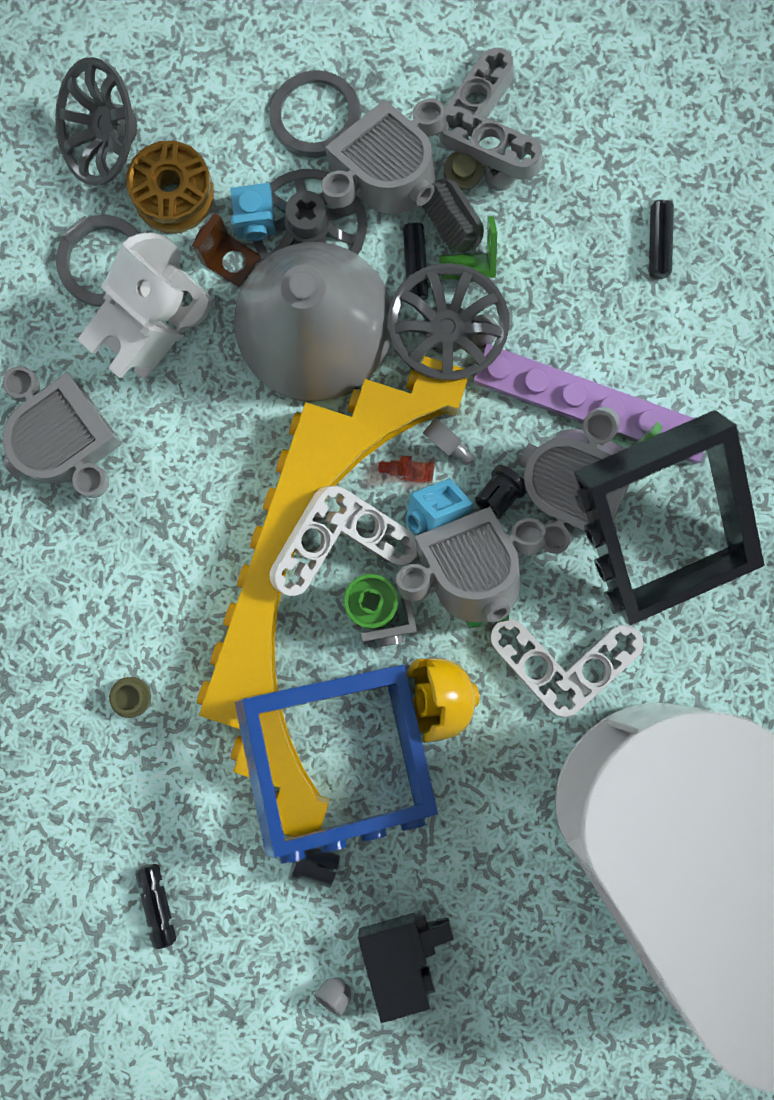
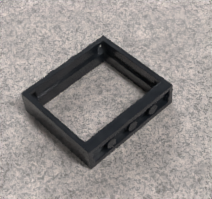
M716 410L574 471L579 488L576 491L577 495L574 497L580 510L587 515L589 523L584 525V530L592 547L597 549L599 557L594 559V564L599 576L607 583L608 590L604 592V597L609 602L612 613H620L630 626L765 566L737 424ZM707 450L728 548L632 589L606 494Z

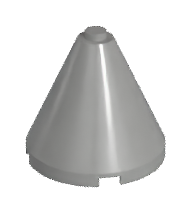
M324 242L293 244L267 256L246 278L235 306L234 330L236 341L242 357L250 370L264 385L278 394L305 402L338 399L351 394L354 389L362 387L364 379L370 380L383 364L391 345L388 331V312L391 300L380 276L371 265L356 253L341 246Z

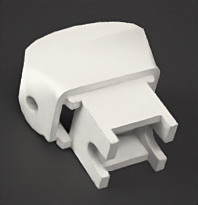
M140 233L129 237L121 245L101 285V288L106 292L103 297L106 301L77 339L91 353H96L103 344H106L117 354L109 369L119 378H123L130 367H135L134 371L143 379H146L176 341L179 342L184 337L182 333L188 328L198 326L203 322L212 307L213 298L178 267L181 260L178 247L170 239L160 234ZM189 292L192 296V302L189 306L185 307L181 302L184 293ZM163 321H170L176 329H171Z

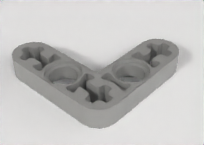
M491 48L480 56L444 108L446 124L444 129L439 132V138L447 148L460 154H468L474 160L520 180L530 179L536 176L542 167V147L539 142L530 136L488 119V116L514 78L513 56L511 53L503 48ZM489 68L494 69V72H493L492 75H491V82L489 81V80H490V69H489ZM473 93H483L486 96V99L479 104H471L466 101V98ZM486 137H495L500 140V144L493 149H484L479 145L480 141ZM526 154L531 156V159H530V158H525V159H523V158L526 156ZM517 158L523 159V161L519 162Z

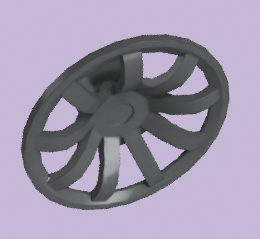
M95 57L83 58L77 61L66 73L58 92L55 114L58 144L69 170L78 180L92 186L106 185L117 177L127 161L131 144L134 142L137 134V119L132 110L128 91L122 77L112 65L105 60ZM96 69L102 70L108 75L102 83L101 92L95 81ZM84 71L85 84L91 97L86 95L77 84V77ZM115 85L120 93L123 105L114 104L111 101V92ZM69 92L75 100L89 110V114L66 109ZM65 120L88 125V129L78 132L67 139ZM91 142L80 156L78 165L72 155V151L84 143ZM111 149L119 157L114 166L109 170L106 164V156L108 150ZM95 154H97L95 162L100 174L97 176L89 174L88 169L89 163Z
M300 169L281 175L272 181L270 186L272 189L273 205L285 213V216L275 221L276 232L284 230L287 232L279 245L269 253L262 240L253 241L254 247L260 258L264 260L277 250L293 245L295 241L299 243H327L324 237L329 235L333 239L353 245L350 251L359 255L367 230L366 213L361 199L355 196L353 202L348 206L335 209L326 206L327 203L323 191L320 195L312 191H306L304 179L323 180L331 172L319 169ZM295 181L297 193L292 195L288 202L274 193L283 185ZM356 213L358 223L357 235L346 233L331 223V220H339Z
M453 263L435 264L422 268L410 275L397 289L388 312L389 337L402 361L419 374L440 381L467 379L484 371L500 355L508 336L509 312L505 299L498 287L478 270ZM450 274L461 276L451 304L445 301L438 275ZM425 279H428L435 303L433 308L420 297L409 292L416 284ZM472 280L480 285L488 295L480 298L464 310L461 308V305ZM402 301L420 312L425 319L424 322L409 320L397 323ZM496 305L499 326L490 323H471V320L478 313L489 306ZM407 332H417L425 335L426 339L411 354L407 351L399 334ZM491 335L497 337L489 353L484 356L481 350L468 339L470 336ZM433 349L442 354V371L430 368L419 361L428 351ZM463 349L476 363L466 369L453 371V353Z

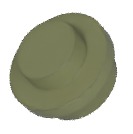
M454 152L447 158L444 165L445 179L454 180L461 190L475 187L482 178L483 164L474 160L472 156Z
M125 677L118 680L111 688L109 702L114 712L119 716L134 718L140 716L148 709L151 702V691L142 679Z

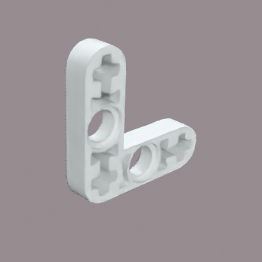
M324 486L312 497L270 570V581L272 586L283 594L297 596L303 593L311 584L340 533L386 562L395 565H406L412 562L417 555L415 535L348 490L339 486ZM338 495L336 503L341 506L338 512H329L324 522L332 524L330 529L324 524L312 521L314 515L324 518L329 506L324 503L325 498H334ZM364 514H369L375 522V529L368 537H361L356 530L357 521ZM310 528L316 529L321 535V544L313 552H307L301 544L302 535ZM384 535L391 539H402L401 545L406 548L403 554H394L395 548L387 542L380 540ZM293 551L299 556L311 559L308 565L300 562L295 569V575L299 577L296 584L289 582L284 586L286 579L281 575L282 571L285 568L292 570L299 560L291 557Z
M509 619V621L495 623L489 635L490 644L500 657L549 711L561 717H569L580 711L640 655L644 645L641 634L634 627L628 625L615 626L608 630L564 671L524 625L517 620ZM501 627L507 630L517 629L518 634H516L515 640L521 647H525L528 641L533 646V649L526 651L520 656L517 663L511 659V656L518 652L509 644L502 647L498 643L502 637L499 632ZM616 634L620 636L630 635L632 637V640L629 642V646L632 648L631 652L619 651L614 655L612 659L617 661L618 665L613 668L609 658L599 653L598 650L603 646L606 652H610L618 644L614 638ZM531 656H540L546 662V673L540 679H531L525 673V662ZM589 659H597L604 667L603 677L597 682L591 683L583 676V665ZM555 672L561 677L559 680L554 681L557 687L562 691L571 689L573 692L570 696V701L573 703L570 708L563 705L557 708L554 705L557 696L550 688L547 687L544 694L539 690L540 686L550 682Z

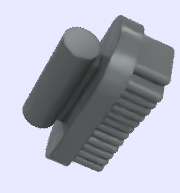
M446 178L435 181V183H432L434 186L433 196L426 204L422 205L425 213L428 214L431 221H434L443 241L449 246V250L467 252L476 249L484 236L482 221L454 180Z

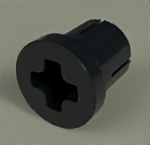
M497 465L491 472L492 478L475 498V502L481 510L491 507L497 519H500L517 498H523L527 493L524 479L514 470L504 465Z
M312 848L305 850L306 858L292 862L288 880L297 882L299 879L330 888L336 876V872L331 870L338 869L340 855L331 852L322 853L321 849Z

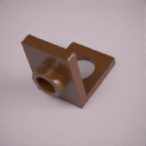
M213 213L207 224L199 230L192 244L201 264L237 287L242 286L260 259L258 253L228 234L222 217L216 213ZM230 251H239L246 258L245 266L239 272H229L223 266V258Z

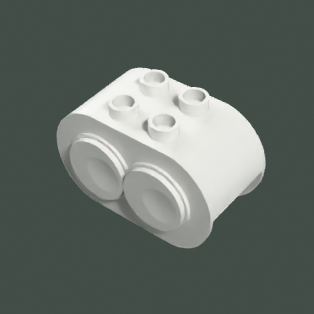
M646 703L624 708L594 725L583 735L569 753L560 772L555 794V812L561 834L658 989L702 1043L714 1061L736 1080L761 1091L774 1093V733L761 725L741 717L683 705Z

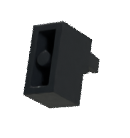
M414 912L359 928L358 941L380 1023L430 1010L428 994L435 993L434 982L429 966L423 968L421 966L427 964L426 958L436 954L435 946L454 940L448 917L427 922L426 915L416 917Z

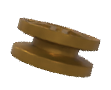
M178 141L155 142L144 147L132 159L127 170V191L140 218L151 228L166 234L184 233L197 227L208 216L214 202V186L203 157L191 146ZM170 184L179 185L174 191H163Z

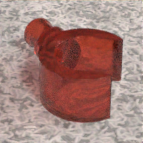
M401 456L399 460L379 462L378 471L380 474L386 473L390 474V476H397L398 479L404 481L433 482L435 461L427 463L412 461V456Z

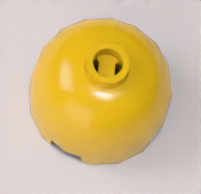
M420 658L411 662L407 677H414L415 698H412L419 731L424 734L422 742L442 741L459 735L469 725L474 715L475 707L479 704V691L476 684L472 683L469 675L461 665L445 658Z

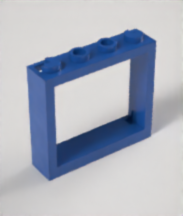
M404 664L244 698L234 702L265 856L279 858L280 864L291 863L306 858L305 850L321 847L322 853L347 847L346 839L361 835L362 841L376 840L387 836L386 828L400 825L402 831L416 829L426 825L425 818L438 815ZM388 686L414 805L284 839L259 714Z

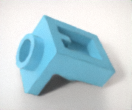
M270 183L230 188L233 208L231 223L238 239L260 241L265 239L267 235L277 234Z
M449 478L411 493L406 523L413 534L419 535L470 515L474 503Z

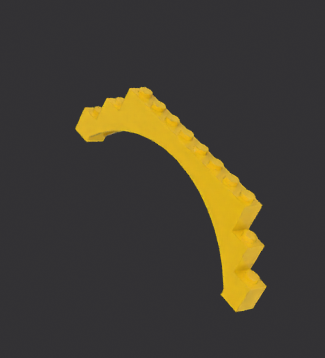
M426 356L423 357L422 364L442 371V361ZM453 365V371L464 369ZM411 369L406 389L411 390L412 393L364 379L361 390L354 389L350 398L348 412L353 413L352 417L307 402L304 404L302 413L295 412L289 429V434L294 436L289 451L282 450L276 467V472L281 473L277 487L269 488L264 501L263 510L268 511L263 527L256 526L251 539L250 548L255 550L250 565H243L237 580V587L242 588L237 604L230 603L224 618L223 625L229 627L224 642L218 641L211 656L210 665L215 666L210 682L206 680L203 682L197 697V704L202 705L199 716L240 729L234 702L278 691L275 672V632L281 592L272 586L270 570L314 494L324 486H336L365 457L388 440L415 425L443 414L456 417L468 378L457 381H440L425 377ZM285 568L281 575L286 577L288 569ZM282 709L259 714L273 786L280 788L279 793L275 792L283 834L289 837H296L321 830L330 798L319 794L303 768L289 736ZM238 735L230 756L231 760L236 761L233 772L249 777L242 737Z

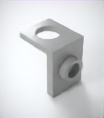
M404 599L408 625L361 633V642L378 639L380 647L404 643L403 634L417 632L411 601Z

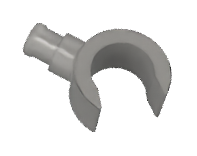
M437 418L423 431V434L448 456L452 455L455 459L461 460L464 465H468L473 460L474 455L466 450L467 447L461 443L462 440Z

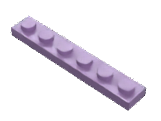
M486 344L483 352L484 356L489 353L493 345ZM502 349L500 355L488 368L475 375L472 382L473 384L581 423L584 422L586 416L595 408H611L620 419V428L616 435L637 442L656 422L663 426L660 432L663 433L694 419L685 414ZM704 452L686 460L698 464Z

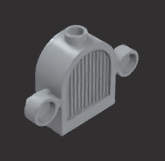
M425 99L418 102L413 109V120L410 121L390 103L383 100L327 144L325 150L331 173L324 177L321 184L326 203L335 208H342L351 204L355 196H357L370 208L387 214L407 212L426 204L433 196L434 186L432 183H435L432 147L428 138L438 134L445 127L446 119L443 104L436 99Z
M16 366L9 369L3 377V388L9 396L24 403L12 412L4 427L3 448L7 457L2 462L6 469L17 480L24 475L47 484H60L72 480V484L78 493L88 498L102 496L108 489L109 477L102 468L95 464L123 443L85 390L67 372L40 391L39 378L28 368Z
M595 408L584 419L583 430L567 429L559 431L548 437L538 447L529 443L522 454L519 466L525 468L524 482L530 499L540 510L555 517L544 524L546 542L543 549L549 553L558 554L568 548L574 537L571 525L584 530V525L589 523L586 513L584 514L580 510L574 497L577 495L576 491L579 490L574 471L626 449L611 442L620 428L619 416L611 408ZM629 485L606 494L613 521Z
M487 507L415 536L418 560L421 565L409 564L398 571L396 576L398 592L405 600L419 601L427 597L430 592L435 591L443 607L450 614L468 622H498L509 615L511 608L519 597V556L536 554L544 548L546 542L545 527L539 520L525 518L514 524L512 535L508 536L491 507Z

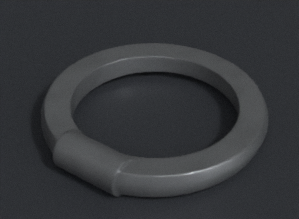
M321 70L302 72L288 79L278 89L270 106V124L278 141L291 152L310 158L327 156L325 146L361 119L360 101L353 87L340 76ZM308 83H323L335 88L343 95L349 107L348 118L344 127L322 142L311 143L301 141L293 137L282 123V108L285 100L296 88Z
M84 216L62 233L63 237L56 254V267L62 284L73 297L85 304L101 307L106 301L103 298L105 294L92 293L83 289L72 276L70 256L74 246L89 233L98 229L116 230L128 238L140 234V232L132 224L116 216Z

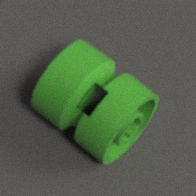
M366 574L357 577L349 584L344 596V606L347 615L355 624L366 629H378L387 625L394 618L398 607V596L395 587L388 579L381 575Z

